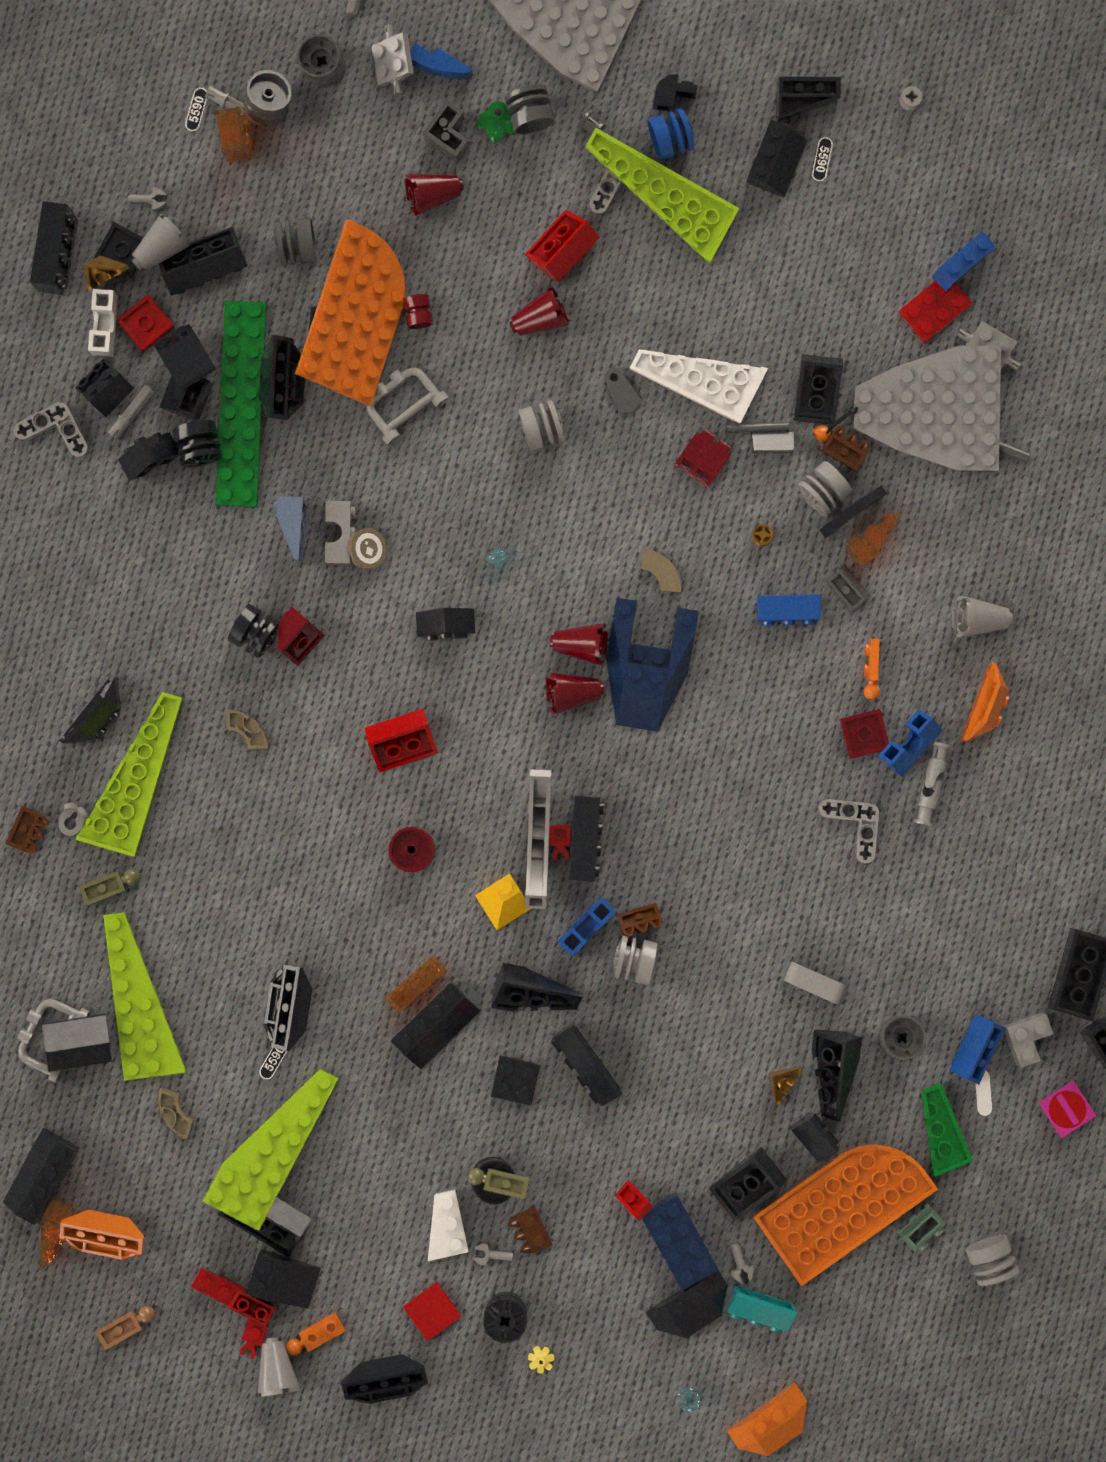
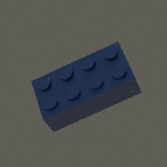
M674 1193L654 1204L642 1220L681 1290L718 1271L713 1257L678 1194Z

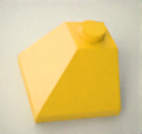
M511 874L506 875L475 895L496 930H499L530 910V908H525V896Z

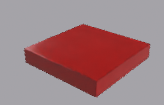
M149 294L117 319L118 323L142 352H145L175 327Z
M437 1281L403 1306L427 1341L461 1317L460 1312Z

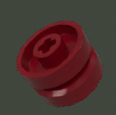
M405 827L398 830L392 836L389 843V856L392 863L398 869L405 872H418L427 868L433 861L435 843L432 836L426 830L419 827ZM413 845L416 851L411 854L408 847Z

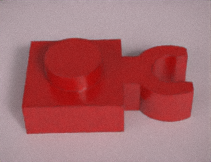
M549 825L550 846H556V850L553 853L554 861H557V854L559 852L564 853L565 860H568L569 854L565 850V846H571L570 825Z
M248 1319L241 1339L247 1343L242 1346L240 1355L243 1356L245 1350L250 1349L252 1351L250 1359L255 1357L257 1353L255 1345L262 1346L269 1325L263 1326Z

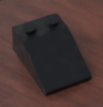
M190 324L179 327L173 334L161 338L158 343L154 344L158 354L181 391L217 370Z
M802 354L794 412L795 421L829 425L835 422L843 369L842 358Z
M760 1147L711 1185L709 1190L731 1218L736 1221L779 1191L787 1179L763 1148Z
M261 1249L258 1253L246 1294L266 1301L308 1309L321 1268Z

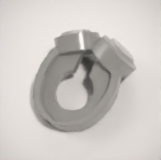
M75 803L65 804L64 811L59 818V829L68 836L79 833L85 824V820L88 818V813L84 808L78 807ZM74 812H77L78 815L75 819L76 827L72 830L67 829L65 826L66 819L72 817Z

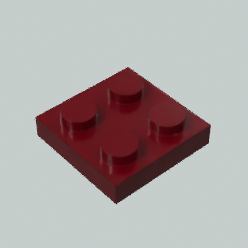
M880 709L839 719L849 759L883 751L889 744Z

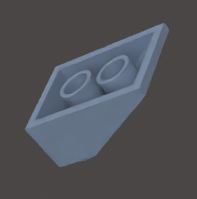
M278 496V501H274V513H276L294 560L298 564H303L307 502L303 497Z

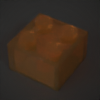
M240 107L215 111L222 151L228 163L252 159L251 152H254L255 148L250 133H248L251 132V127L246 113H242Z

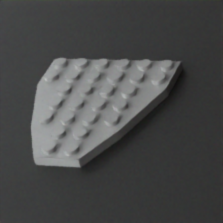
M642 0L489 1L511 29L561 76L595 92H599Z
M957 346L896 366L855 386L854 406L858 408V412L854 414V429L894 450L955 471H999L1001 346Z

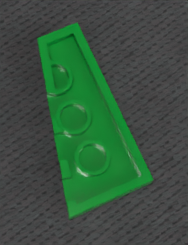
M939 1082L920 1090L933 1176L936 1177L972 1162V1157L942 1084Z

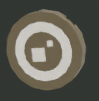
M363 528L351 535L347 550L354 565L360 569L368 570L376 568L383 563L387 547L384 538L378 531L371 528Z

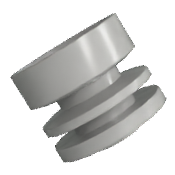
M552 399L547 401V411H545L542 402L539 403V413L535 414L531 406L518 409L530 451L543 448V438L547 437L551 445H554V434H556L559 443L564 441L563 423Z
M823 461L814 469L817 480L808 475L805 478L806 482L801 481L797 486L806 502L826 517L831 513L830 509L834 510L837 507L833 498L843 502L853 491L840 472L827 461Z
M622 935L621 941L616 948L613 962L614 978L619 979L621 970H624V980L627 981L630 973L633 972L635 973V983L649 985L658 943L644 940L641 947L636 948V938L633 937L631 945L626 946L628 936Z
M1006 1235L985 1238L965 1249L969 1262L973 1265H978L973 1270V1273L977 1275L976 1281L978 1285L986 1286L1001 1283L1019 1273L1018 1265L1014 1264L1016 1262L1015 1257L1005 1256L1012 1250Z

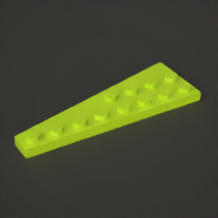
M595 127L585 148L700 256L710 263L739 208Z
M165 692L161 693L150 711V715L140 728L134 742L131 743L128 752L112 775L106 789L96 802L93 811L76 836V840L136 857L181 708L182 697Z
M126 913L103 915L124 1081L185 1073L186 1067L164 1015L165 1013L155 987L150 979L148 969L141 956V951L134 938Z

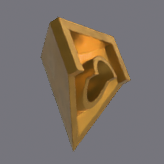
M99 256L85 263L84 270L88 290L90 291L128 270V265L104 256Z
M799 1067L769 1072L773 1098L777 1105L780 1106L782 1103L780 1100L784 1094H788V1091L796 1082L794 1079L803 1072Z

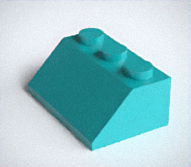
M733 1285L726 1307L730 1317L742 1320V1317L749 1319L750 1323L756 1326L765 1324L770 1326V1330L782 1333V1330L788 1332L797 1315V1310L793 1303L737 1285Z

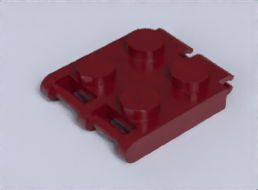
M704 428L702 433L696 432L673 466L676 468L680 467L689 474L690 478H696L708 489L731 455L728 452L731 446L721 439L716 444L713 443L717 436Z

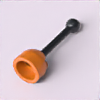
M851 406L850 411L830 426L820 425L815 428L813 433L819 442L823 444L827 441L831 434L830 430L851 414H856L858 408Z

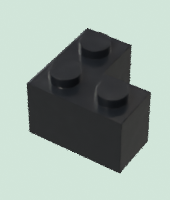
M158 432L147 439L145 437L136 439L133 446L123 451L124 454L118 461L128 480L131 481L146 476L155 467L171 463L178 457L177 452L179 449L170 432L165 434Z
M438 608L416 612L417 637H426V641H436L438 636H440V639L452 638V635H455V639L467 638L468 634L476 633L474 608Z

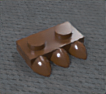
M840 426L831 433L821 452L856 473L868 454L869 442L864 441L856 447L857 434H851L844 439L845 427Z
M21 806L5 844L26 853L38 851L36 845L31 840L43 838V834L37 826L49 825L47 818L40 812L26 806Z
M657 903L617 915L622 933L628 937H632L633 933L638 930L645 933L648 927L651 926L659 929L661 923H663Z
M535 1206L514 1215L510 1219L508 1226L521 1227L516 1232L514 1239L520 1241L527 1240L522 1245L520 1252L534 1254L552 1245Z

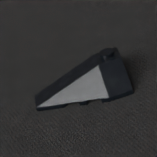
M502 963L496 978L491 1008L511 1012L518 1011V1007H531V1011H538L539 1007L549 1006L551 1010H577L583 998V993L523 966Z
M816 1029L813 1033L812 1055L817 1057L818 1069H815V1074L820 1076L821 1088L818 1090L821 1114L837 1122L841 1121L858 1066L862 1037L843 1031Z

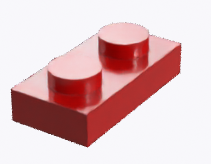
M629 1180L615 1194V1197L638 1221L653 1207V1204Z

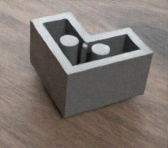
M446 100L423 132L426 142L456 163L460 161L469 148L468 139L456 132L465 119L464 111Z

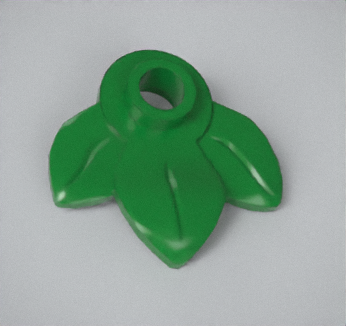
M501 101L491 103L488 111L481 113L477 118V128L487 129V135L493 143L498 142L505 132L516 135L511 123L512 115L508 113L507 106ZM495 108H501L502 114L500 116L494 114Z

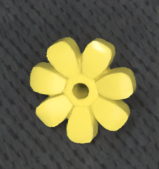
M539 1346L534 1347V1354H528V1360L532 1361L529 1364L531 1370L537 1368V1372L540 1374L544 1373V1368L551 1370L552 1364L550 1362L554 1361V1354H548L550 1351L548 1347H544L542 1351Z

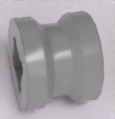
M914 86L904 89L900 97V105L903 109L913 111L918 108L922 100L920 89Z

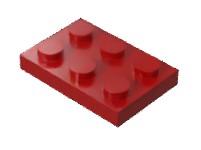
M934 281L902 307L898 313L922 342L925 343L973 303L956 283L945 292Z

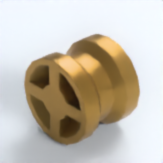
M765 524L756 526L752 532L753 542L760 547L768 545L773 538L771 527Z

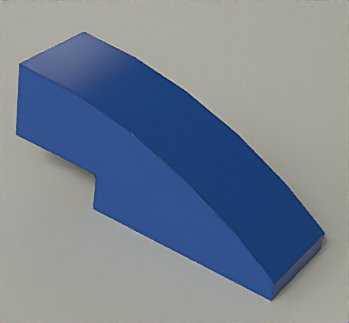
M415 43L410 51L412 65L427 73L454 79H471L473 76L471 68L438 47L432 54Z

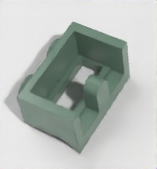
M927 1203L923 1205L925 1209L917 1216L914 1214L909 1218L910 1222L902 1230L899 1228L895 1230L914 1252L924 1250L929 1244L928 1240L933 1235L935 1237L939 1236L944 1231L943 1226L946 1224ZM932 1216L937 1223L913 1243L909 1237Z

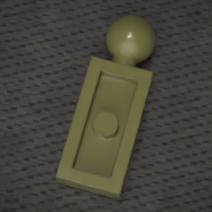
M128 869L124 876L121 877L120 872L117 871L79 886L86 906L126 891L124 884H137L140 880V874L135 869Z
M473 1168L468 1173V1181L471 1184L479 1185L485 1183L484 1190L526 1199L530 1181L528 1177L494 1169H488L487 1175L479 1168Z

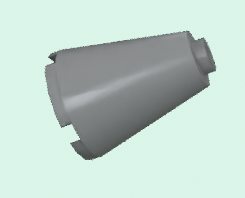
M161 214L133 252L132 256L134 259L132 262L139 270L142 268L148 270L185 250L190 244L186 238L182 240L179 229L166 216L164 217Z
M959 596L955 601L959 603L957 607H953L952 626L954 631H958L957 637H968L1003 630L1012 624L1013 615L1008 608L968 596Z
M278 1337L266 1339V1343L262 1344L258 1397L300 1391L284 1342L279 1341Z

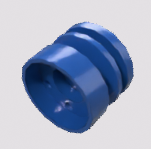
M682 108L676 109V117L672 111H669L668 122H665L662 115L647 119L650 137L660 161L674 157V146H676L680 154L685 152L684 145L688 151H692L695 148L692 126Z

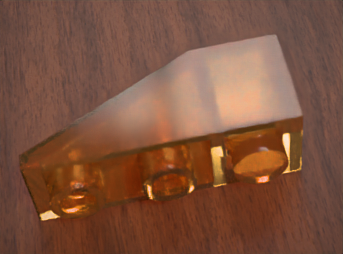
M892 512L882 518L883 523L878 526L874 523L864 530L866 534L860 538L858 535H855L847 541L849 545L845 547V550L858 569L878 556L901 517L899 512L895 515Z
M433 955L385 998L399 1013L447 970Z
M56 1197L51 1200L41 1219L40 1267L42 1268L47 1266L48 1263L51 1265L58 1254L55 1252L57 1246H62L64 1243L59 1238L61 1220L75 1215L77 1208Z

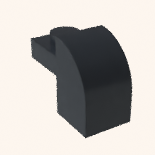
M671 74L664 77L656 87L653 110L673 112L675 97L696 99L698 85H694L690 81L679 83V74Z

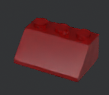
M564 210L524 255L548 277L559 283L566 277L573 266L581 260L583 255L594 246L600 236L588 221Z
M424 709L364 728L367 742L379 773L438 754Z

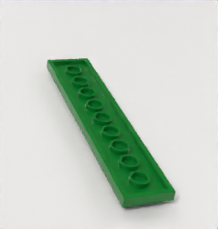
M225 301L218 442L221 444L219 449L222 450L223 457L217 461L216 506H258L262 405L259 400L261 358L265 352L266 302Z

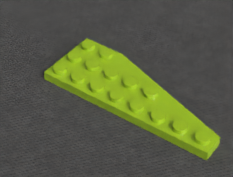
M321 1069L318 1070L222 1163L203 1202L259 1231L339 1078Z

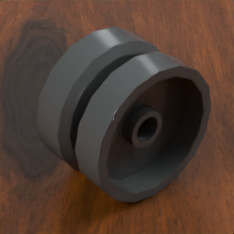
M273 70L256 72L249 78L246 86L244 109L248 116L257 123L263 125L276 124L286 117L292 96L291 86L288 80L278 72Z

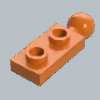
M870 639L869 644H865V656H868V664L864 665V677H867L868 685L864 688V695L870 700H874L880 695V688L877 685L880 639Z
M334 1312L300 1331L298 1334L301 1339H291L287 1342V1353L291 1356H297L301 1353L304 1346L310 1352L345 1332V1328L337 1313Z

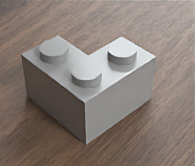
M1041 1012L1003 1025L1016 1066L1022 1068L1041 1061L1034 1041L1053 1034L1047 1014Z

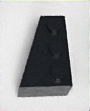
M779 76L776 90V122L837 102L841 98V77Z

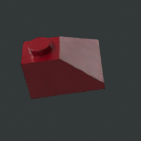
M291 607L278 623V650L299 666L325 635L296 609Z

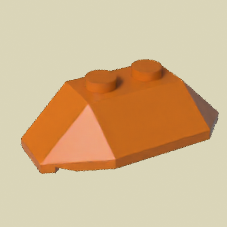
M994 662L989 663L962 733L960 739L962 742L969 741L993 730L1001 722L1002 716L1000 712L1002 707L1005 708L1009 701V696H1007L1009 690L997 664Z
M86 1210L61 1220L59 1238L63 1241L66 1240L71 1246L81 1252L120 1260L131 1258L135 1255H142L144 1235L128 1217Z
M794 1382L726 1431L738 1449L769 1456L803 1432L807 1399Z

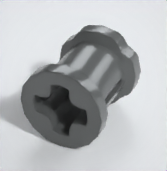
M587 112L577 127L585 129L592 135L595 127L602 131L605 124L603 122L599 123L591 116L590 112Z

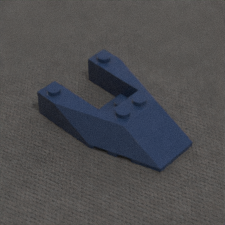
M617 598L606 659L616 725L657 732L688 675L699 611L684 608L677 609L671 650L632 644L631 636L637 601Z

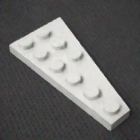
M640 349L630 366V370L738 424L741 423L768 370L765 367L759 368L744 364H731L724 361L690 358L682 355L676 356Z

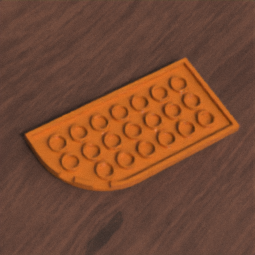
M350 219L344 223L295 374L370 406L402 312L403 299L405 298V282L400 263L386 241L372 230Z
M867 1144L851 1148L839 1154L754 1214L753 1218L799 1284L803 1286L933 1194L938 1188L922 1166L908 1154L886 1145Z

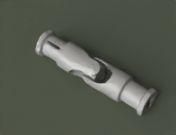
M939 742L932 743L934 748L926 768V778L923 782L918 803L920 808L917 819L914 820V823L931 827L933 826L931 822L933 812L937 809L942 786L941 781L947 766V762H945L948 749H951V745ZM928 788L935 790L931 796L927 794Z

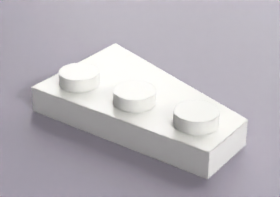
M455 1189L434 1195L428 1261L469 1252Z

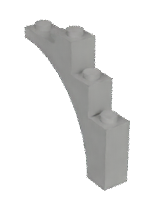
M530 770L525 908L546 909L551 770Z

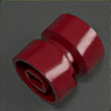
M416 294L403 299L404 310L409 313L406 317L408 329L427 328L434 324L432 312L428 311L431 307L428 294Z

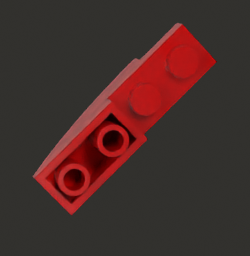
M200 1267L191 1283V1288L227 1305L229 1309L263 1326H266L275 1310V1306L266 1300L247 1295L245 1287L203 1267Z

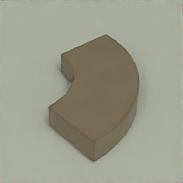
M642 549L641 570L648 571L656 577L659 582L660 592L681 593V581L673 564L656 551Z
M226 710L227 731H234L241 735L246 741L248 750L269 749L267 736L255 719L240 711Z
M160 1087L158 1093L160 1114L171 1131L188 1140L195 1119L188 1116L182 1109L180 1103L181 1093Z

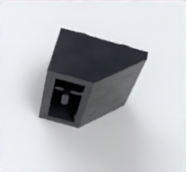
M105 359L98 362L93 367V370L86 377H83L75 387L105 418L135 389Z
M171 377L159 408L191 421H197L200 419L213 384L210 380L202 378L181 391L173 377Z
M808 1112L793 1124L790 1129L819 1163L840 1150L837 1147L839 1141L829 1130L827 1132L824 1131L823 1128L826 1125L816 1114L812 1116Z

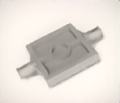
M387 24L384 26L386 38L372 45L378 86L382 87L393 84L394 95L403 94L401 82L406 77L414 74L408 34L403 32L394 36L393 25Z
M981 321L976 331L972 334L965 332L961 328L956 336L966 341L965 346H1001V369L1007 365L1017 371L1021 363L1010 358L1017 341L987 323Z

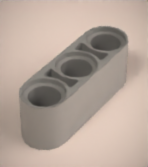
M792 961L783 981L839 1005L847 987L840 982Z

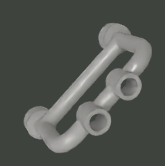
M409 368L402 373L399 370L394 371L389 376L392 381L386 385L383 382L378 384L372 404L367 406L369 416L383 432L384 436L382 439L387 445H391L400 437L396 428L428 403L432 402L438 408L449 399L445 391L439 392L421 369ZM409 377H418L429 393L387 425L375 410V404L388 396L396 387L401 386Z
M46 999L39 1004L36 1011L31 1009L28 1013L26 1021L30 1022L27 1030L22 1028L17 1037V1040L21 1041L18 1054L23 1063L49 1075L48 1080L57 1083L64 1069L48 1072L46 1064L27 1055V1048L34 1038L36 1028L42 1021L44 1011L48 1007L55 1008L69 1015L68 1019L90 1016V1011L81 1008L79 1011L58 1000Z

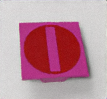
M1074 1080L1039 1102V1105L1060 1138L1065 1137L1096 1117V1114Z

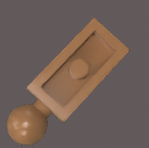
M144 1306L136 1315L134 1310L96 1330L95 1333L104 1349L107 1350L142 1330L141 1322H151L155 1317V1311L150 1306Z

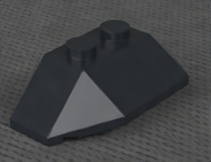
M272 335L261 358L259 400L267 418L288 420L304 403L305 378L295 374L301 353L295 346L294 340L290 337Z
M110 676L105 684L59 740L61 743L71 744L95 741L97 738L101 739L107 732L106 726L110 722H115L120 715L118 711L121 709L118 679L116 677Z
M284 964L270 982L264 1026L270 1039L271 1048L290 1051L306 1031L313 989L301 967Z
M1103 1017L1087 1025L1080 1034L1093 1055L1106 1069V1017Z
M718 1270L688 1288L678 1290L647 1310L646 1313L657 1330L688 1338L722 1316L727 1283Z
M403 1354L360 1362L341 1381L345 1400L353 1399L357 1402L368 1404L411 1396L420 1390L422 1386L428 1384L424 1365Z

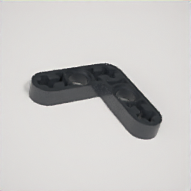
M882 485L857 500L819 529L824 538L828 537L857 514L887 495V492Z

